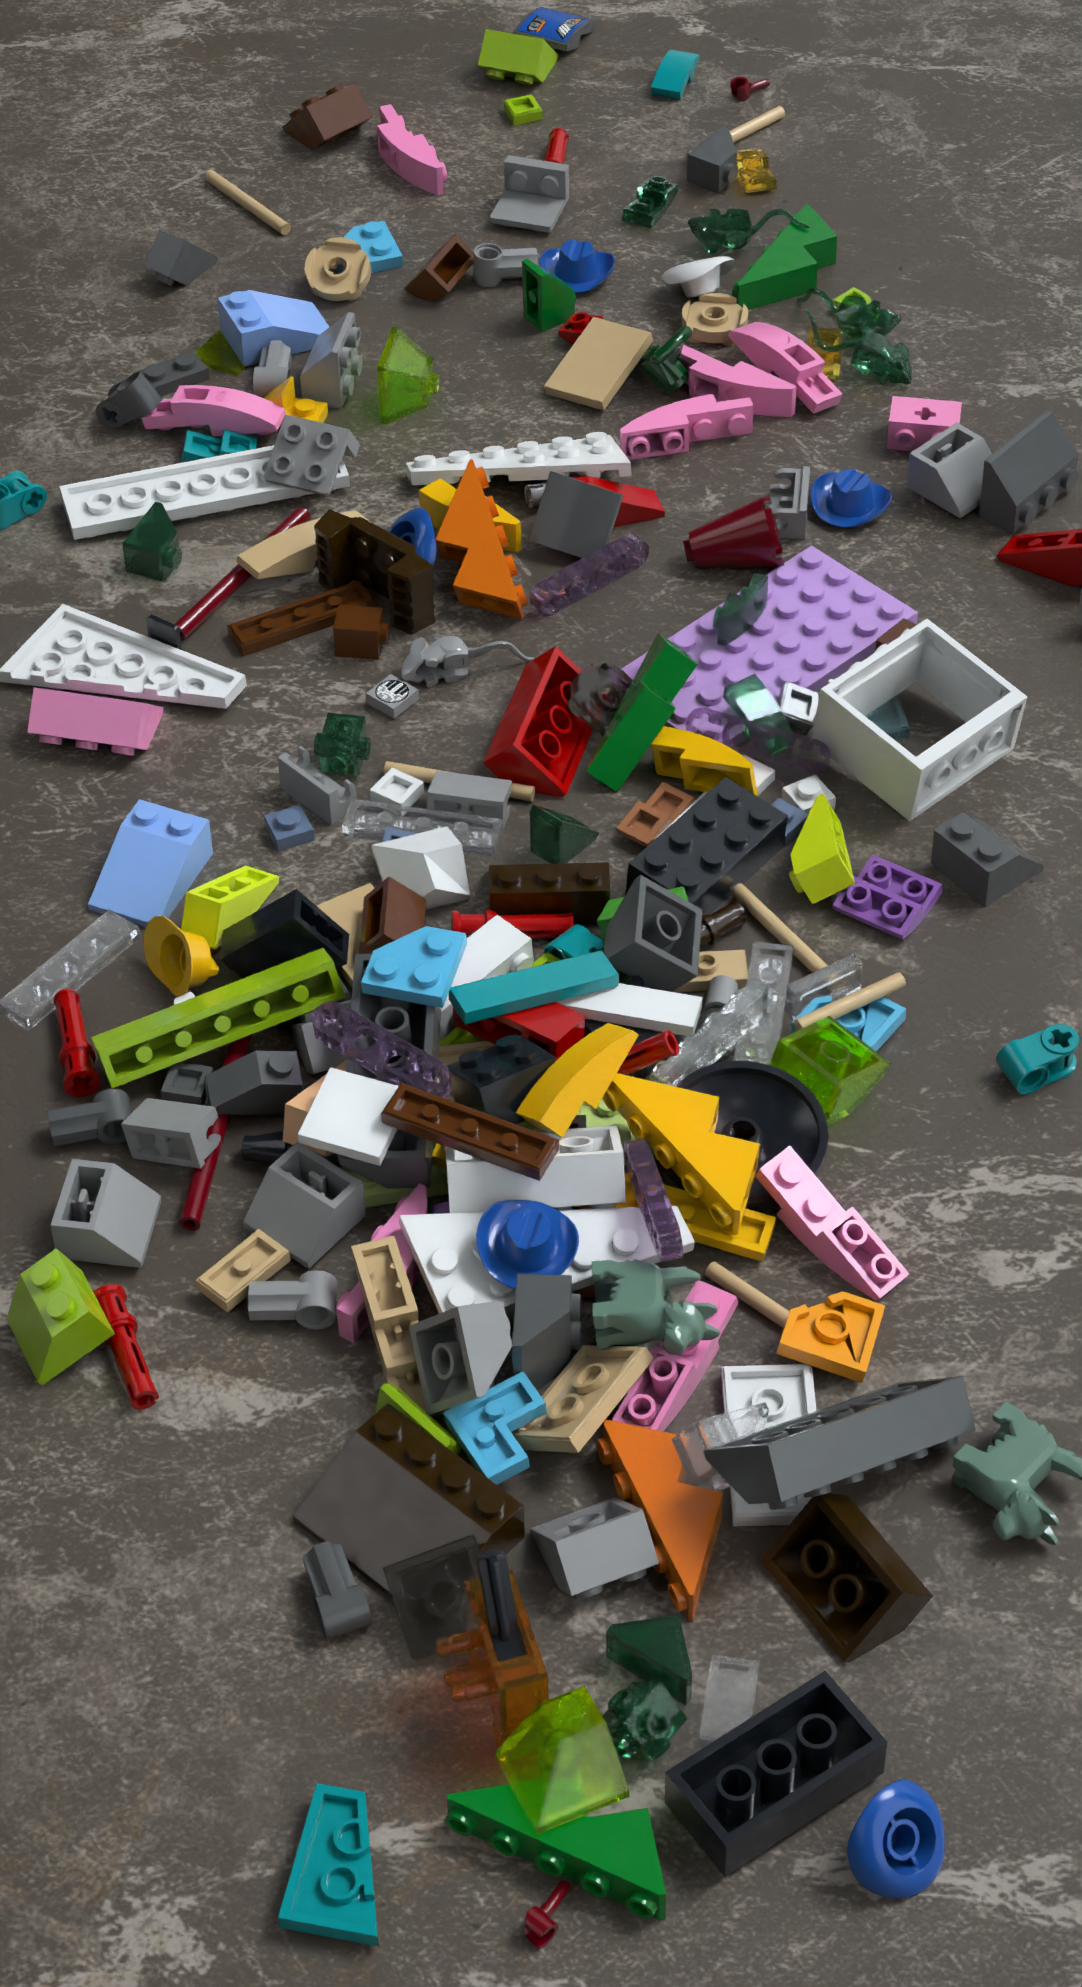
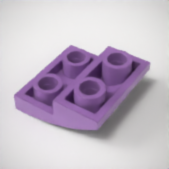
M872 854L858 877L854 876L855 884L840 892L832 908L835 911L903 940L927 916L943 893L942 884Z

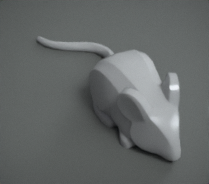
M456 636L441 637L428 645L424 638L420 637L415 639L410 645L409 654L402 666L401 677L403 680L416 683L425 681L428 688L435 686L438 683V679L444 678L446 683L459 681L468 676L469 658L482 656L496 648H507L524 661H532L534 658L523 655L515 645L506 641H496L471 648L467 647L463 640Z

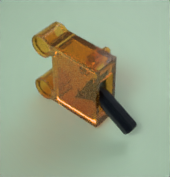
M488 1550L477 1559L480 1578L464 1582L467 1631L437 1641L436 1647L440 1656L468 1652L470 1663L445 1671L444 1680L446 1686L451 1687V1696L455 1702L465 1699L469 1701L487 1696L495 1720L492 1725L500 1759L505 1765L552 1752L549 1725L548 1675L513 1570L508 1569L506 1555L503 1551Z

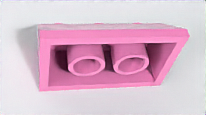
M33 687L27 732L39 734V742L62 745V738L76 740L75 747L98 750V744L102 743L112 745V753L134 756L135 748L148 749L162 718L164 707L142 702Z

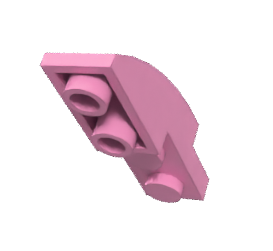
M391 104L380 106V125H377L378 152L392 170L411 184L435 195L444 194L443 181L447 180V171L444 163L439 162L434 146H429L423 134L413 136L411 131L408 132L402 115L398 116Z
M753 322L729 332V338L757 368L796 385V396L813 414L840 403L842 393L822 372L825 361L802 340L779 327L762 322Z
M686 345L683 346L679 360L687 370L685 374L688 380L685 384L689 385V396L698 397L713 394L716 402L750 397L753 403L754 415L792 417L795 414L796 385L743 361L732 367Z
M180 385L173 398L162 399L161 403L153 411L142 417L145 430L159 429L167 431L175 427L190 426L191 428H201L209 425L213 437L222 436L224 429L241 434L258 433L259 435H268L277 432L286 412L284 407L247 392L218 386Z
M710 394L662 406L636 418L620 429V449L629 460L688 452L690 442L751 434L753 431V403L750 397L716 402L714 395Z
M788 1146L754 1174L782 1208L776 1215L788 1229L827 1267L860 1292L878 1301L909 1275L908 1271L852 1206L845 1211L791 1146Z
M420 1183L408 1197L404 1196L400 1199L392 1217L384 1226L380 1225L377 1227L370 1240L374 1241L395 1236L412 1291L421 1272L399 1225V1216L428 1214L427 1188ZM359 1282L351 1292L347 1291L341 1296L335 1311L338 1318L339 1336L352 1343L356 1342L370 1324Z
M696 1281L685 1302L715 1305L717 1313L706 1319L705 1323L718 1329L720 1335L713 1340H701L698 1344L686 1348L679 1355L669 1354L664 1347L663 1341L659 1347L654 1345L650 1351L654 1358L653 1361L629 1389L612 1421L664 1432L686 1404L719 1350L718 1340L738 1306L737 1296L703 1281Z

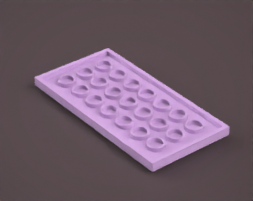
M811 545L785 562L784 565H780L668 638L672 643L687 652L698 665L673 699L672 703L676 709L664 726L700 734L733 749L776 720L774 717L780 689L786 681L817 692L827 685L828 680H835L844 674L855 662H861L875 652L876 640L900 620L905 618L917 624L918 612ZM648 652L606 678L605 691L622 702Z

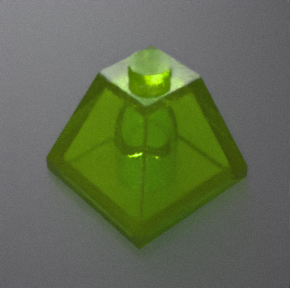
M392 327L377 366L381 424H389L427 408L432 394H437L439 389V374L434 373V359L399 327Z
M585 1686L539 1703L495 1752L500 1768L537 1834L629 1797V1788L608 1726Z

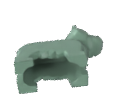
M638 1259L633 1261L626 1260L624 1262L612 1260L591 1261L592 1280L594 1281L596 1303H593L594 1328L599 1329L596 1330L597 1349H605L612 1345H638L660 1340L663 1341L664 1347L669 1354L679 1355L686 1348L698 1344L701 1340H713L720 1335L718 1329L705 1323L706 1319L717 1313L715 1305L691 1302L667 1303L664 1300L666 1290L699 1281L701 1277L699 1273L687 1269L685 1266L660 1269L651 1262H643Z
M1006 1401L993 1414V1421L1000 1424V1428L992 1438L994 1446L989 1445L987 1452H984L966 1443L953 1456L952 1467L956 1469L952 1474L953 1484L960 1488L965 1487L969 1489L981 1501L998 1511L992 1524L996 1535L1001 1540H1008L1014 1536L1028 1540L1040 1537L1048 1544L1056 1545L1058 1539L1050 1525L1056 1526L1059 1520L1054 1512L1047 1508L1042 1498L1033 1490L1052 1470L1064 1472L1082 1480V1458L1076 1457L1072 1451L1058 1447L1052 1433L1048 1432L1043 1424L1039 1425L1036 1421L1027 1419L1023 1411Z

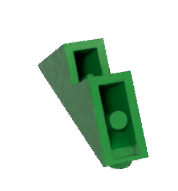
M809 204L805 205L799 213L793 215L791 222L786 228L779 231L777 238L770 246L764 249L762 256L756 263L750 265L744 277L740 281H736L732 289V296L737 298V304L742 308L743 304H745L748 310L816 291L817 269L836 264L837 235Z
M657 634L585 770L598 783L607 785L618 792L675 711L676 707L672 701L698 665L687 652L661 634Z
M579 1773L446 1794L448 1814L445 1818V1823L454 1832L463 1836L472 1834L489 1842L495 1850L506 1856L518 1855L531 1861L547 1875L566 1877L579 1883L586 1892L595 1897L605 1898L607 1896L626 1905L632 1913L641 1918L666 1919V1891L648 1808L588 1817Z

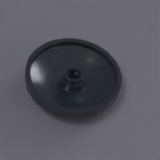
M726 1061L696 1070L676 1084L675 1087L719 1097L718 1121L714 1133L759 1143L757 1171L788 1146H791L816 1177L819 1176L827 1155L829 1138L827 1119L815 1095L806 1085L791 1074L759 1062ZM663 1167L679 1189L685 1190L681 1178L671 1168L666 1169ZM755 1177L746 1209L763 1212L780 1207Z

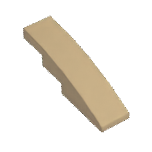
M356 510L341 513L351 518L362 517L368 520ZM320 518L296 525L263 540L239 554L236 562L256 579L313 572L317 559L314 525Z
M395 1236L351 1246V1251L386 1383L399 1387L426 1411L409 1326L419 1322L418 1308ZM440 1412V1413H437V1414H434V1415H430V1416L432 1417V1416L440 1415V1414H443V1412Z

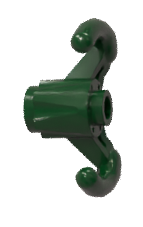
M689 326L680 327L676 330L674 336L661 347L658 343L655 345L651 344L627 379L641 366L660 392L664 390L669 395L688 380L685 374L687 370L680 362L679 357L684 343L692 335V329Z

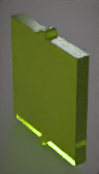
M220 330L195 352L206 366L211 367V370H220L238 376L247 368L242 364Z

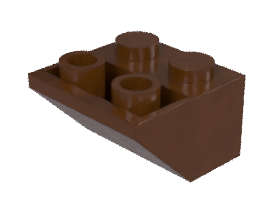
M355 83L346 88L339 84L328 90L326 95L320 99L316 95L301 104L302 107L289 114L291 120L282 128L286 134L309 149L314 150L361 127L373 116Z

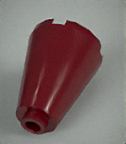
M770 495L760 497L690 531L689 540L683 541L687 561H694L696 568L779 567L784 565L785 562L782 557L776 558V554L783 553L775 514L772 513L771 508L766 509L765 507L772 504Z

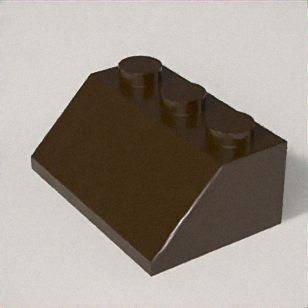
M609 862L489 865L490 910L496 912L497 915L572 913L574 925H598L597 920L608 900H610Z
M826 1493L812 1497L760 1559L845 1663H850L903 1632L933 1597L918 1577L846 1495Z

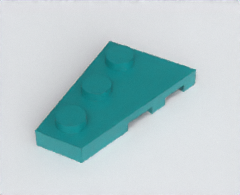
M316 1784L278 1915L279 1928L379 1947L365 1792Z

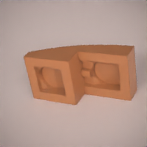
M662 782L646 803L638 800L617 826V833L647 847L695 801V798Z

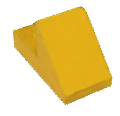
M293 376L289 377L264 397V399L284 407L287 415L324 423L328 415V403L295 397Z

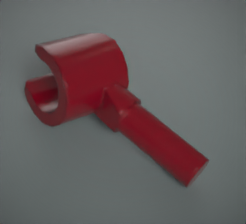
M736 77L730 82L731 93L733 95L737 94L738 99L742 101L749 99L750 92L770 85L769 79L748 83L745 77Z
M564 1880L559 1882L547 1901L540 1908L534 1906L526 1913V1926L524 1927L523 1934L539 1949L545 1947L558 1931V1924L550 1917L571 1889L570 1884Z

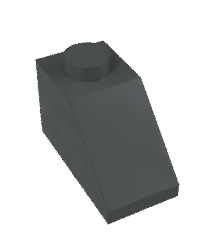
M722 125L688 153L687 182L720 193L735 181L738 175L737 150L728 127Z
M159 230L144 267L155 271L154 279L172 286L175 280L187 286L215 265L218 257L185 240Z
M256 1050L206 1075L204 1079L208 1106L216 1107L217 1114L285 1115V1103L297 1096L303 1086L296 1051Z

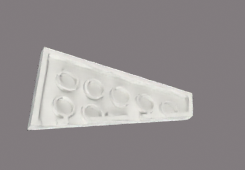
M604 432L589 433L586 435V438L572 440L571 437H557L552 439V443L539 445L535 441H526L519 443L517 448L504 449L502 446H489L484 448L483 452L470 454L469 451L459 450L449 453V457L436 459L433 455H422L414 458L413 462H406L407 477L412 485H429L439 478L448 484L457 483L460 481V477L463 476L470 459L474 461L476 468L483 466L488 482L495 475H508L509 481L547 480L550 471L568 477L570 472H577L579 475L600 478L604 470H619V477L632 476L631 462L612 436Z
M62 604L0 668V682L224 709L247 686L246 677L242 673L65 604Z
M677 1206L559 1210L575 1224L579 1234V1246L576 1256L567 1270L561 1274L572 1275V1292L594 1284L591 1261L612 1260L624 1262L626 1260L633 1261L638 1259L655 1264L693 1251L695 1241ZM484 1212L399 1216V1225L439 1314L457 1306L503 1301L506 1314L515 1311L516 1289L505 1286L495 1280L484 1267L478 1252L476 1232Z

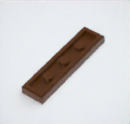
M359 580L227 625L228 635L242 656H246L333 626L339 604L376 607L373 597Z
M404 1083L399 1085L381 1113L382 1123L538 1181L542 1179L559 1151L558 1139Z

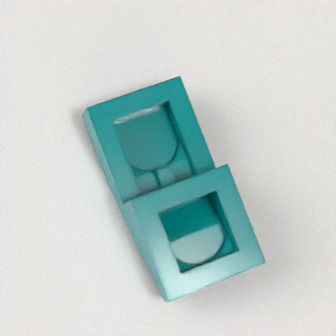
M669 50L651 85L652 95L681 100L687 82L691 83L699 61V54Z
M224 429L221 439L187 430L180 462H189L256 449L258 438Z

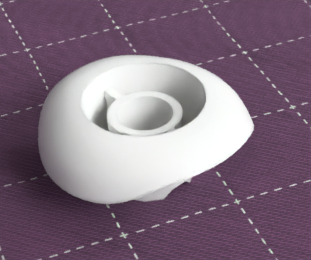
M717 256L681 264L665 271L661 279L668 284L680 283L687 298L718 292L720 276L729 273L733 269L735 260L727 256Z

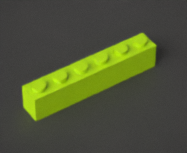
M321 948L91 1037L108 1082L111 1088H115L344 999L346 996L332 958L324 948Z

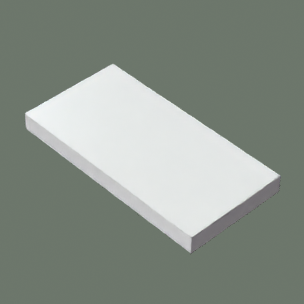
M810 1365L721 1366L726 1442L816 1411L813 1371ZM730 1486L733 1527L789 1525L812 1497L805 1498L802 1494L797 1496V1505L779 1510H770L769 1503L748 1504Z

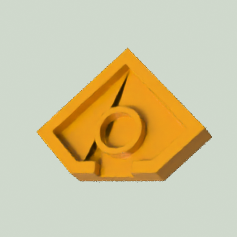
M842 1291L828 1296L826 1302L810 1308L805 1304L790 1309L776 1354L862 1383L868 1368L885 1305Z

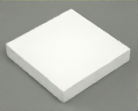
M330 1067L298 1132L299 1143L381 1166L397 1131V1128L382 1123L381 1113L399 1086Z

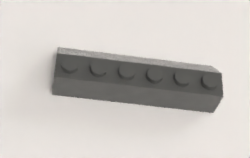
M355 954L345 1071L397 1086L404 1083L436 1095L441 1008L362 993L361 981L372 954ZM397 1129L381 1166L339 1154L338 1161L340 1165L385 1188H415L419 1183L426 1186V1188H430L433 1142Z
M963 1376L898 1382L703 1451L706 1461L748 1504L769 1503L770 1510H779L797 1505V1496L803 1494V1497L808 1498L831 1492V1483L836 1482L837 1485H846L864 1479L863 1472L869 1470V1473H878L896 1468V1459L900 1458L901 1461H910L928 1456V1447L932 1446V1449L936 1450L959 1444L958 1436L976 1429Z

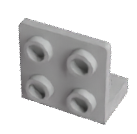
M508 155L504 161L505 190L490 215V222L504 227H518L535 232H551L569 199V165Z
M285 414L264 474V479L270 483L329 496L343 456L347 455L356 458L360 444L349 429Z

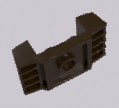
M329 509L314 525L317 547L316 556L318 559L317 568L319 571L318 581L324 588L329 591L347 585L353 580H360L365 587L372 589L389 600L391 626L409 634H415L436 622L433 601V565L416 553L414 545L362 517L351 518Z

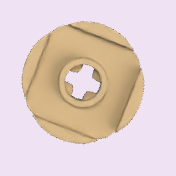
M335 237L326 240L325 245L317 250L316 247L313 248L305 261V275L312 293L329 301H354L358 299L371 277V264L367 253L361 249L360 244L349 238ZM338 264L343 265L345 271L340 274H333L330 269H336Z
M706 293L699 295L698 302L691 304V300H689L682 308V327L689 326L692 329V335L688 339L691 343H721L725 346H733L736 344L729 338V332L748 325V308L745 304H743L742 308L737 304V298L728 294Z

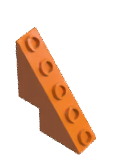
M470 459L436 536V544L442 558L462 563L453 583V588L460 604L523 620L524 613L522 607L527 606L528 602L522 584L514 586L512 577L518 575L512 554L504 555L502 548L509 546L503 526L495 527L492 518L498 517L499 514L493 496L485 497L483 489L488 488L489 484L483 466L476 468L474 461Z
M605 1419L603 1437L595 1441L599 1458L603 1465H611L615 1473L613 1481L619 1498L623 1501L628 1500L630 1504L643 1509L659 1564L654 1565V1568L658 1574L665 1573L670 1583L668 1584V1592L677 1612L683 1610L688 1621L693 1622L722 1520L723 1492L684 1484L690 1465V1437Z

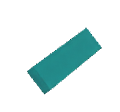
M601 950L451 987L449 1001L464 1024L616 987L619 982V974Z

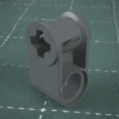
M138 371L125 380L114 384L108 392L109 397L101 401L95 411L97 418L102 424L109 428H119L136 418L149 414L161 403L162 397L141 371Z

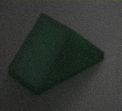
M532 805L529 811L530 851L551 864L568 863L594 842L599 835L598 831L571 815Z
M680 1615L612 1624L606 1631V1658L686 1706L690 1702L692 1697V1670Z

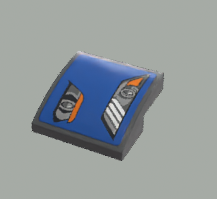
M539 7L522 19L513 31V34L541 38L551 48L570 51L579 48L581 35L593 32L594 20Z

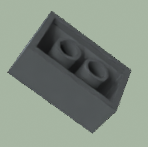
M1048 410L1043 412L984 460L979 518L1015 534L1025 524H1030L1035 516L1044 508L1050 507L1063 492L1070 490L1075 485L1078 479V453L1053 412Z

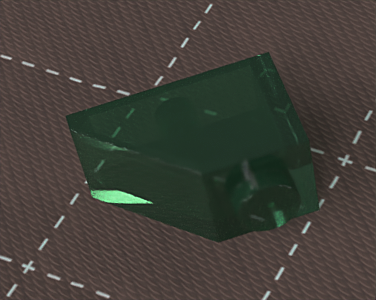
M155 502L122 545L126 572L165 582L172 571L179 567L182 560V550L179 548L177 531L162 503Z

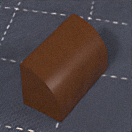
M453 235L433 254L404 289L423 300L434 301L443 298L472 266L474 253L456 235Z
M387 877L364 897L359 954H372L374 950L423 928L425 925L426 899L393 878Z

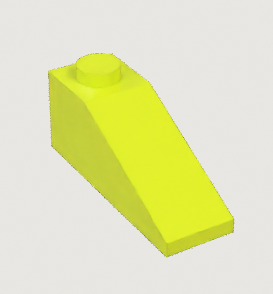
M823 793L816 797L790 854L793 870L789 872L792 884L799 894L805 892L812 904L855 884L841 822Z
M245 865L186 892L181 930L200 934L207 940L210 950L217 949L222 945L223 930L256 912L279 884L280 876Z

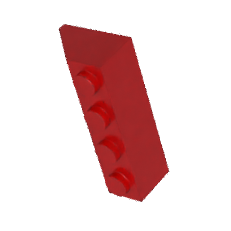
M557 646L551 648L525 665L483 764L499 779L535 786V793L556 797L565 796L607 694Z

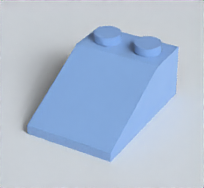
M252 290L237 291L218 298L220 332L243 367L260 363L262 347L267 346L270 340H282L286 346L291 347V355L312 350L317 336L329 328V325L313 302Z
M139 799L120 825L89 900V910L144 927L155 916L169 918L213 855L209 820Z

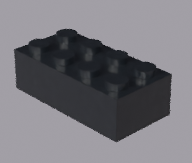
M725 777L628 863L625 895L635 878L642 875L665 889L684 887L688 901L702 909V914L710 915L731 896V890L735 885L739 883L744 884L783 848L788 815Z
M824 1671L666 1771L665 1804L723 1876L726 1877L883 1774L887 1741L831 1676Z

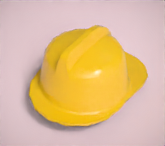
M155 916L147 923L143 939L146 961L153 974L176 997L186 994L189 988L203 985L208 977L218 974L219 967L211 957L210 946L203 936L181 930L164 916Z

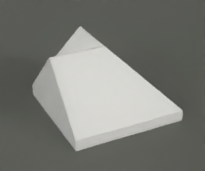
M448 827L389 840L371 846L382 882L387 877H391L426 899V910L470 899L462 844Z

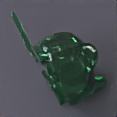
M710 209L709 216L702 215L688 220L692 233L710 254H715L719 250V246L733 250L744 248L750 242L751 237L760 230L768 219L776 215H784L797 226L809 228V225L801 223L790 212L783 209L771 210L754 226H752L748 210L728 209L726 214H721L717 209Z
M817 288L809 289L803 298L797 299V302H806L812 294L821 296L836 318L837 325L842 333L849 338L868 336L867 344L871 347L877 345L902 320L900 315L886 309H880L881 303L879 301L873 300L870 304H866V300L858 296H845L838 309L824 291Z
M805 310L806 315L811 321L814 340L821 349L828 352H836L847 348H854L851 364L861 373L870 375L873 372L876 374L877 381L882 385L887 380L891 383H911L910 355L908 347L903 342L893 347L883 335L876 332H868L859 339H852L838 345L829 346L821 341L814 316L808 310Z

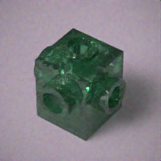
M328 713L322 733H316L314 741L315 756H320L321 772L359 775L363 760H369L371 753V738L367 737L365 716Z
M632 1681L627 1688L620 1690L609 1700V1709L597 1721V1724L606 1734L608 1746L619 1757L630 1760H654L668 1750L671 1745L670 1739L688 1718L660 1681Z

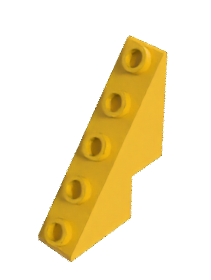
M616 1073L602 1098L606 1106L611 1111H618L627 1121L633 1135L639 1140L644 1139L652 1147L660 1164L666 1169L671 1168L681 1178L688 1194L693 1198L698 1197L709 1208L710 1215L717 1225L722 1228L726 1227L732 1234L738 1235L755 1178L754 1174L758 1167L760 1144L714 1133L718 1121L719 1097Z

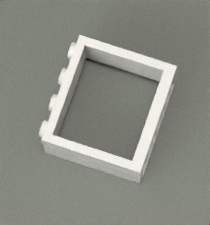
M925 619L909 630L907 628L904 630L900 637L888 645L883 644L878 647L874 654L862 662H855L847 672L835 680H828L827 685L821 688L818 693L819 701L816 715L813 719L814 727L811 741L910 822L1014 749L1027 696L929 619ZM915 682L966 722L917 757L865 717Z

